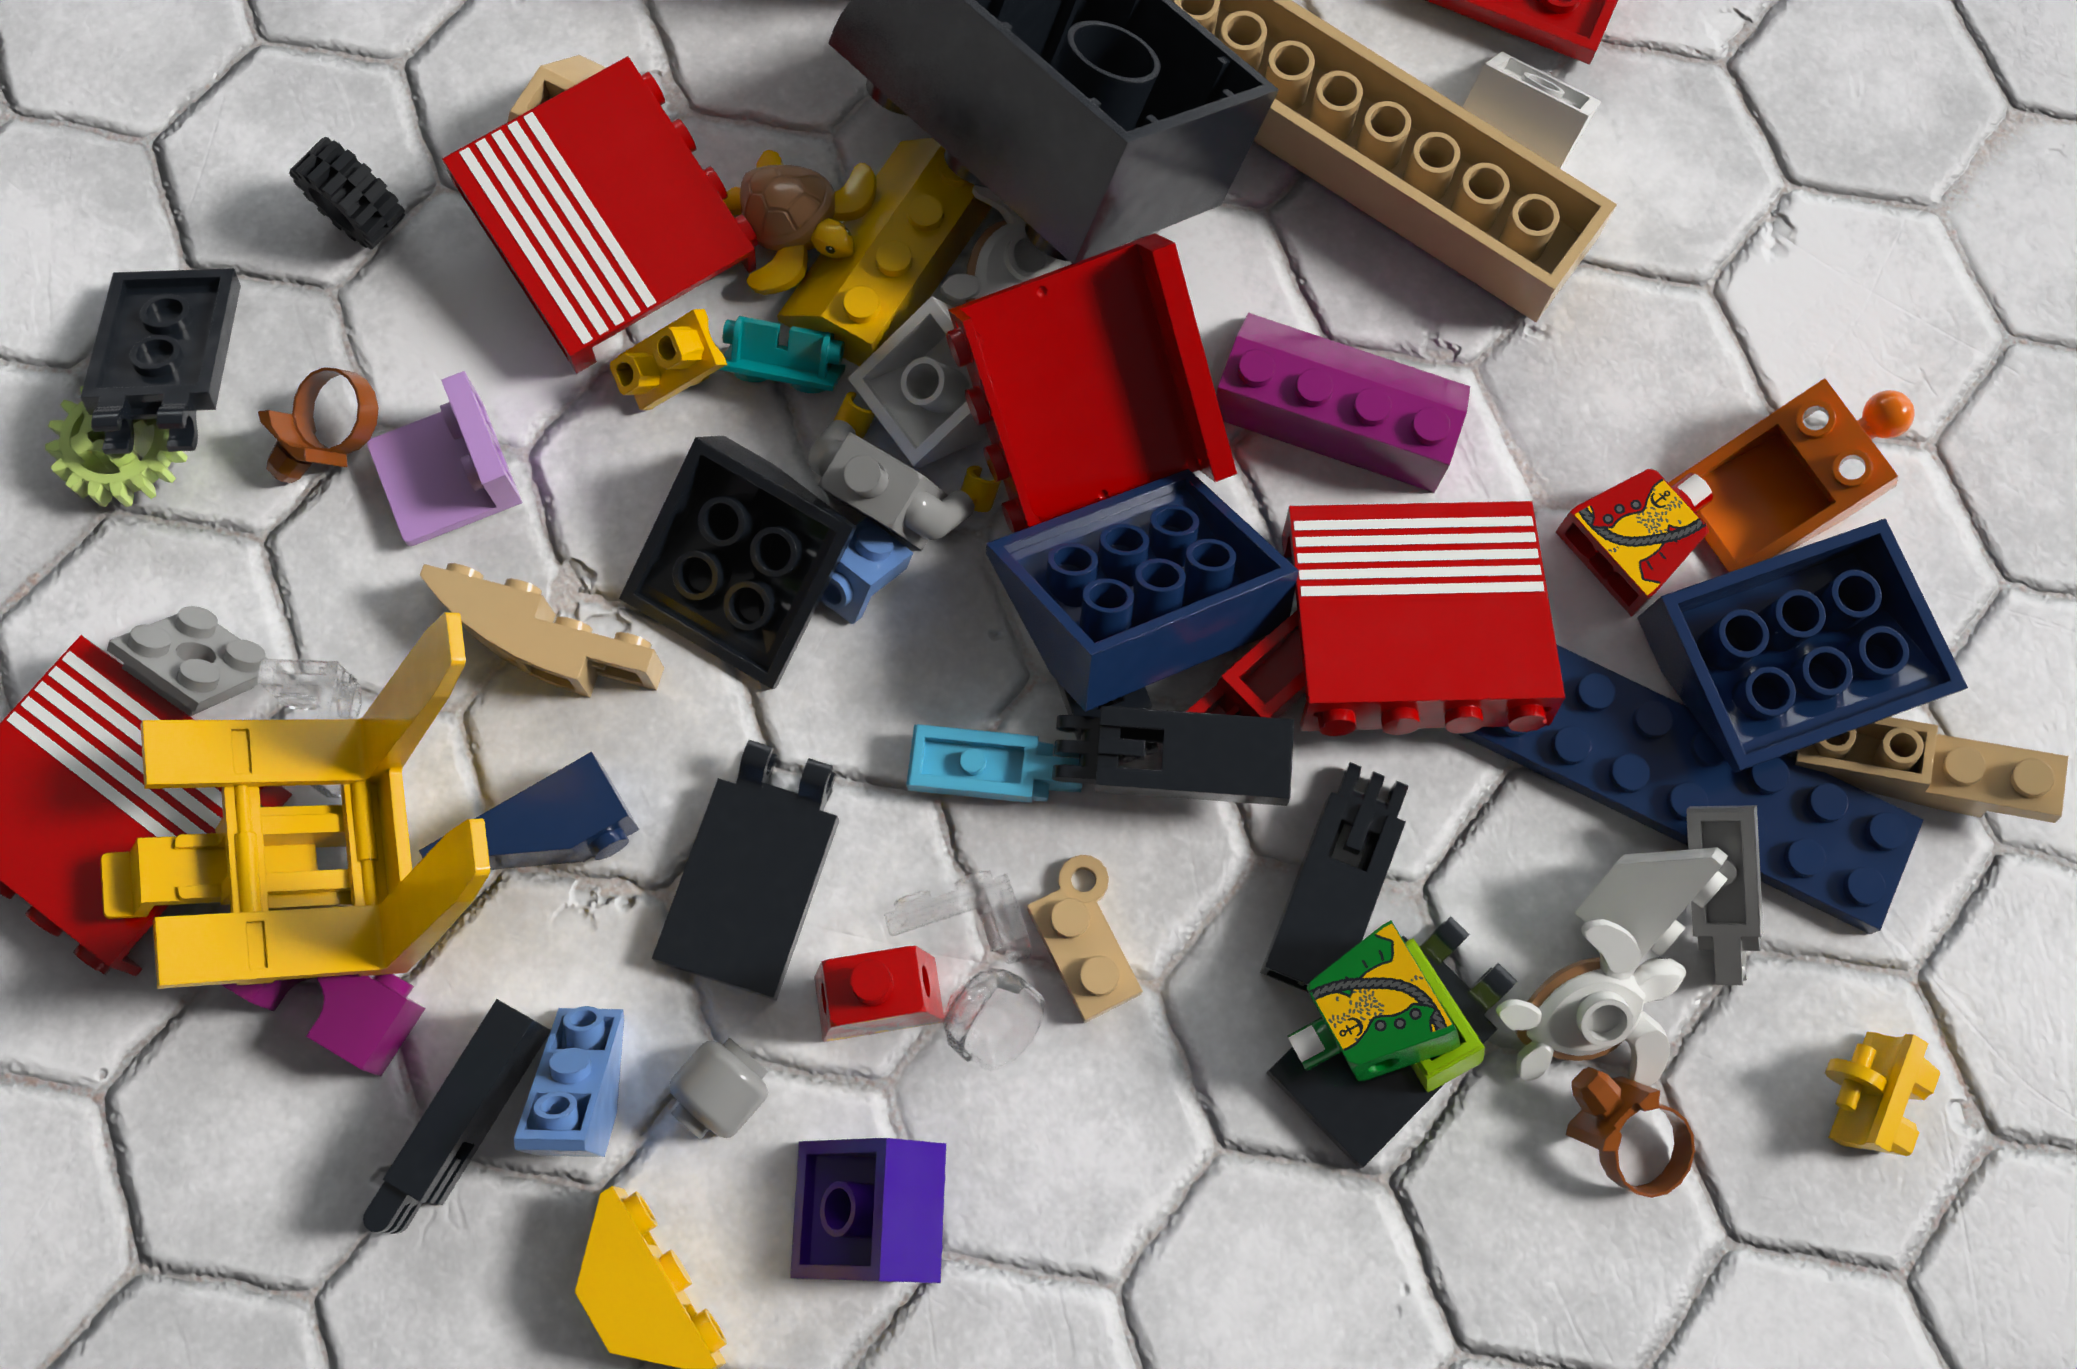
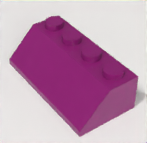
M1248 313L1236 336L1217 388L1216 397L1223 422L1435 493L1450 466L1467 414L1470 386Z

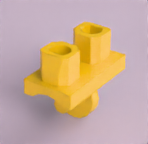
M705 309L691 310L621 353L610 362V370L620 393L623 395H634L640 410L655 408L688 387L708 379L710 374L727 365L724 355L711 338L708 328L709 319Z
M1867 1032L1863 1044L1858 1043L1856 1045L1851 1061L1838 1058L1830 1059L1825 1074L1832 1081L1841 1085V1089L1835 1102L1839 1109L1828 1138L1844 1147L1874 1150L1901 1156L1911 1155L1918 1139L1919 1131L1915 1123L1903 1117L1909 1099L1925 1100L1928 1096L1932 1095L1940 1076V1071L1924 1058L1929 1043L1914 1034L1893 1037L1876 1032Z

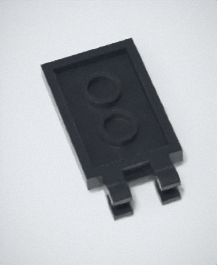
M234 268L113 272L80 397L88 415H92L91 427L93 431L105 432L102 448L105 455L130 454L132 452L135 439L133 420L156 419L158 429H169L166 446L168 452L194 451L198 442L196 412L197 410H216L241 288Z
M748 740L741 758L736 784L717 779L651 959L655 962L777 1001L839 824L837 815L823 811L832 790L836 773L832 772V765L808 758L801 777L798 793L767 784L777 760V755L772 753L774 748Z
M1450 916L1419 947L1482 1044H1484L1498 1030L1484 1014L1518 981L1499 963L1493 968H1489L1471 988L1462 981L1443 961L1470 934ZM1404 935L1402 936L1404 942L1409 941ZM1293 1046L1266 1072L1359 1169L1364 1168L1442 1087L1440 1086L1433 1091L1427 1092L1411 1065L1365 1081H1358L1342 1052L1306 1071ZM1441 1055L1436 1056V1057H1433V1058H1430V1059H1431V1061H1433L1434 1059L1440 1057Z

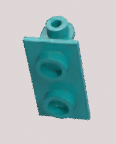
M739 316L736 321L726 320L722 340L723 343L731 345L723 354L727 365L719 370L732 372L736 378L742 381L764 382L769 379L790 383L797 391L814 394L824 392L825 390L833 391L845 371L846 365L841 364L844 354V341L834 340L833 333L792 326L789 330L788 346L779 345V323Z

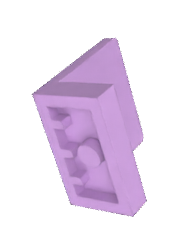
M465 371L441 379L449 399L448 403L440 405L441 412L371 438L367 442L402 539L408 546L417 545L523 503L485 406Z

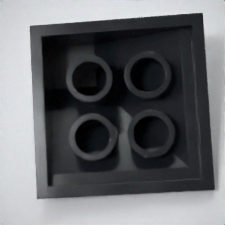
M726 436L695 437L619 599L770 689H775L857 526L776 465Z

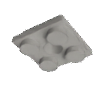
M195 606L184 607L178 614L150 625L135 626L131 632L109 640L107 647L108 652L124 662L122 669L190 717L276 677L280 667L265 657V651L261 646L248 640L239 639L219 625L217 617L212 612Z

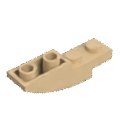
M449 563L446 569L423 565L420 573L421 578L449 612L460 613L462 626L476 640L497 656L527 674L558 688L589 698L593 692L598 675L657 690L664 666L655 650L651 649L652 645L649 641L624 632H617L614 639L592 633L593 629L589 625L568 617H557L555 623H553L556 614L544 596L541 595L542 591L528 582L512 578L506 579L504 585L484 580V576L480 572L456 563Z
M1892 717L1797 750L1795 761L1797 766L1825 772L1859 789L1910 803L1979 818L1986 811L2056 823L2062 817L2069 756L1937 734L1938 725Z

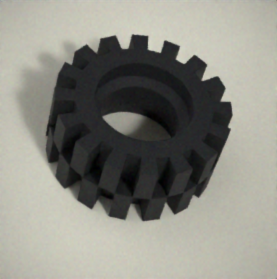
M329 137L322 138L290 169L289 174L294 179L293 182L299 189L304 191L303 195L318 207L317 210L323 216L329 217L332 220V224L340 231L343 229L349 238L353 241L357 240L365 248L373 249L405 217L403 206L397 203L399 201L397 197L386 189L387 185L380 178H376L371 173L372 170L365 163L361 164L355 154L348 149L345 151L340 143L335 140L331 141Z

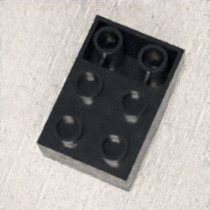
M851 0L841 13L828 42L832 48L867 78L866 89L875 102L889 111L909 116L945 149L944 158L946 164L957 176L974 185L989 188L1026 222V235L1035 247L1053 258L1069 261L1073 265L1081 260L1114 249L1221 206L1279 91L1277 87L1172 0Z

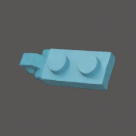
M920 724L914 725L906 783L908 791L1032 803L1033 800L1047 802L1049 790L1081 793L1083 783L1060 782L1052 779L1053 765L1067 764L1078 766L1079 759L1053 756L1054 744L1039 742V736Z

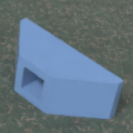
M590 1006L558 1008L514 1136L515 1150L536 1156L605 1157L618 1109L624 1030L623 1009H597Z

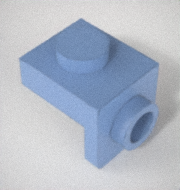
M868 517L856 525L857 528L821 598V601L826 606L833 609L851 624L856 623L863 617L872 595L907 569L913 555L912 551Z

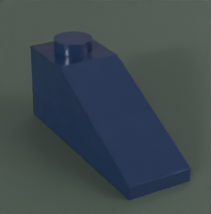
M592 752L474 818H483L485 821L490 870L585 862L591 857H594L595 860H602L622 850L629 843L627 836L639 830L606 770ZM442 837L419 850L422 858L426 856Z

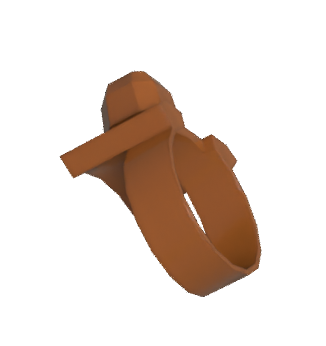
M323 367L311 372L300 383L294 396L292 414L271 410L258 411L260 422L277 439L268 456L266 467L275 479L281 482L293 483L304 475L312 463L348 467L347 454L360 450L370 440L377 425L379 407L375 391L369 382L356 372ZM343 375L355 390L358 403L357 418L350 435L341 444L328 448L320 443L315 436L316 427L313 418L315 401L321 388L331 378Z
M1591 1067L1583 1069L1572 1080L1571 1084L1573 1096L1582 1110L1568 1123L1565 1135L1598 1149L1599 1160L1607 1177L1618 1186L1630 1192L1653 1198L1666 1195L1678 1187L1690 1171L1695 1154L1694 1135L1686 1118L1675 1109L1659 1103L1660 1090L1623 1076L1611 1078L1608 1074ZM1659 1108L1667 1115L1673 1127L1674 1147L1671 1159L1663 1172L1651 1182L1631 1186L1626 1182L1619 1167L1618 1150L1622 1138L1620 1130L1627 1119L1638 1111L1642 1110L1645 1112Z

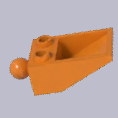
M1824 378L1668 483L1673 486L1687 474L1694 473L1709 485L1713 499L1698 511L1697 515L1707 524L1709 533L1704 539L1727 571L1732 572L1793 550L1896 487L1898 475L1873 443L1872 439L1875 437L1892 439L1904 434L1913 423L1915 416L1914 406L1905 394L1894 390H1885L1876 393L1866 402L1862 418L1856 420ZM1817 410L1823 411L1828 416V423L1819 430L1808 429L1803 423L1805 418ZM1857 459L1864 464L1865 472L1861 477L1851 480L1843 477L1839 468L1844 461Z

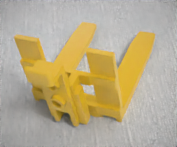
M444 612L424 631L360 719L142 721L140 726L144 789L222 787L223 818L215 829L216 833L181 834L177 837L137 838L130 852L103 854L100 860L103 914L108 919L147 917L153 906L214 902H221V905H230V913L154 918L153 933L157 989L232 983L237 985L273 983L275 980L354 974L371 976L407 973L427 954L474 901L490 874L484 819H467L447 832L412 869L402 776L403 766L450 697L465 666L466 658L460 613ZM341 784L342 805L261 807L259 786ZM346 847L348 869L318 870L316 848Z

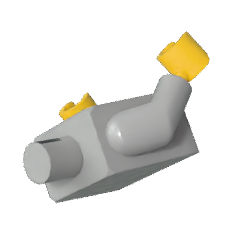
M855 392L846 394L834 420L816 440L809 452L808 462L810 468L822 476L818 486L823 491L921 550L928 539L937 540L944 537L969 518L974 511H990L1001 481L981 479L982 467L974 465L967 468L961 489L955 490L948 495L918 471L863 439L875 418V414L872 410L860 408L853 402L857 395Z

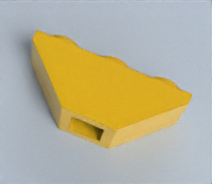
M611 1186L601 1192L575 1294L608 1352L681 1369H718L726 1364L719 1351L720 1348L727 1344L726 1338L708 1309L705 1308L697 1313L684 1291V1289L692 1285V1281L678 1256L672 1249L662 1254L649 1232L658 1224L646 1201L637 1191L628 1196L625 1189Z

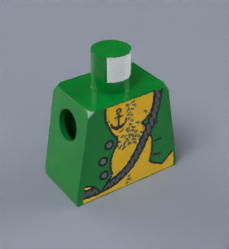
M1392 920L1380 926L1310 981L1306 988L1321 1017L1287 1035L1306 1071L1342 1052L1358 1081H1365L1448 1053L1461 1046L1456 1027Z

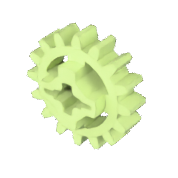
M63 400L60 405L68 413L65 421H50L48 425L60 437L58 440L45 444V450L57 460L51 466L53 472L66 482L65 485L83 499L89 496L98 505L103 507L109 504L113 496L125 507L132 506L134 492L140 490L150 499L156 497L153 483L159 478L165 482L173 483L176 478L168 469L170 463L186 462L188 457L183 451L168 452L166 446L169 429H158L156 419L133 420L135 439L134 447L130 454L105 455L102 450L105 432L93 431L91 427L92 415H88L82 401L75 404L71 401Z

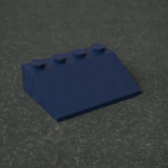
M1189 469L986 543V555L1050 674L1085 712L1269 635L1290 617L1299 572L1295 566Z
M1886 518L1663 595L1637 617L1662 674L1735 773L1968 688Z

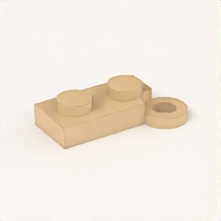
M1079 855L1069 859L1061 868L1058 881L1060 889L1028 904L1027 911L1083 1022L1086 1023L1140 996L1143 991L1097 903L1103 898L1108 889L1109 876L1107 869L1100 860L1093 856ZM1079 870L1091 872L1096 880L1095 886L1086 892L1075 889L1071 882L1075 872Z

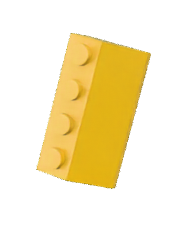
M933 138L901 141L876 175V194L870 210L861 218L843 222L854 239L853 255L844 258H830L820 254L778 313V321L790 328L795 326L833 333L834 340L844 341L843 358L860 367L932 296L992 206L975 198L972 193L974 184L963 180L948 167L944 158L945 149Z

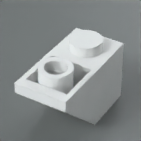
M1718 847L1624 854L1574 913L1586 923L1592 920L1605 919L1626 929L1638 944L1641 953L1640 960L1650 949L1661 957L1685 929L1676 920L1691 901L1704 908L1727 881L1728 878L1718 870L1722 867L1728 855Z

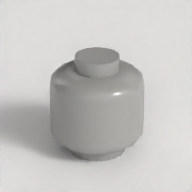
M731 1038L723 1045L717 1041H706L670 1081L671 1094L679 1102L671 1114L699 1139L709 1130L719 1137H732L767 1098L768 1090L762 1079L768 1071Z

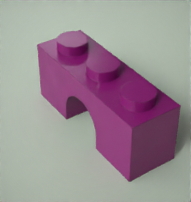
M354 974L275 980L273 983L237 985L236 983L220 984L252 1004L275 1011L292 987L308 979H317L323 990L324 1003L318 1019L306 1037L357 1068L378 1076H382L426 1009L408 998L414 986L395 974L374 976Z

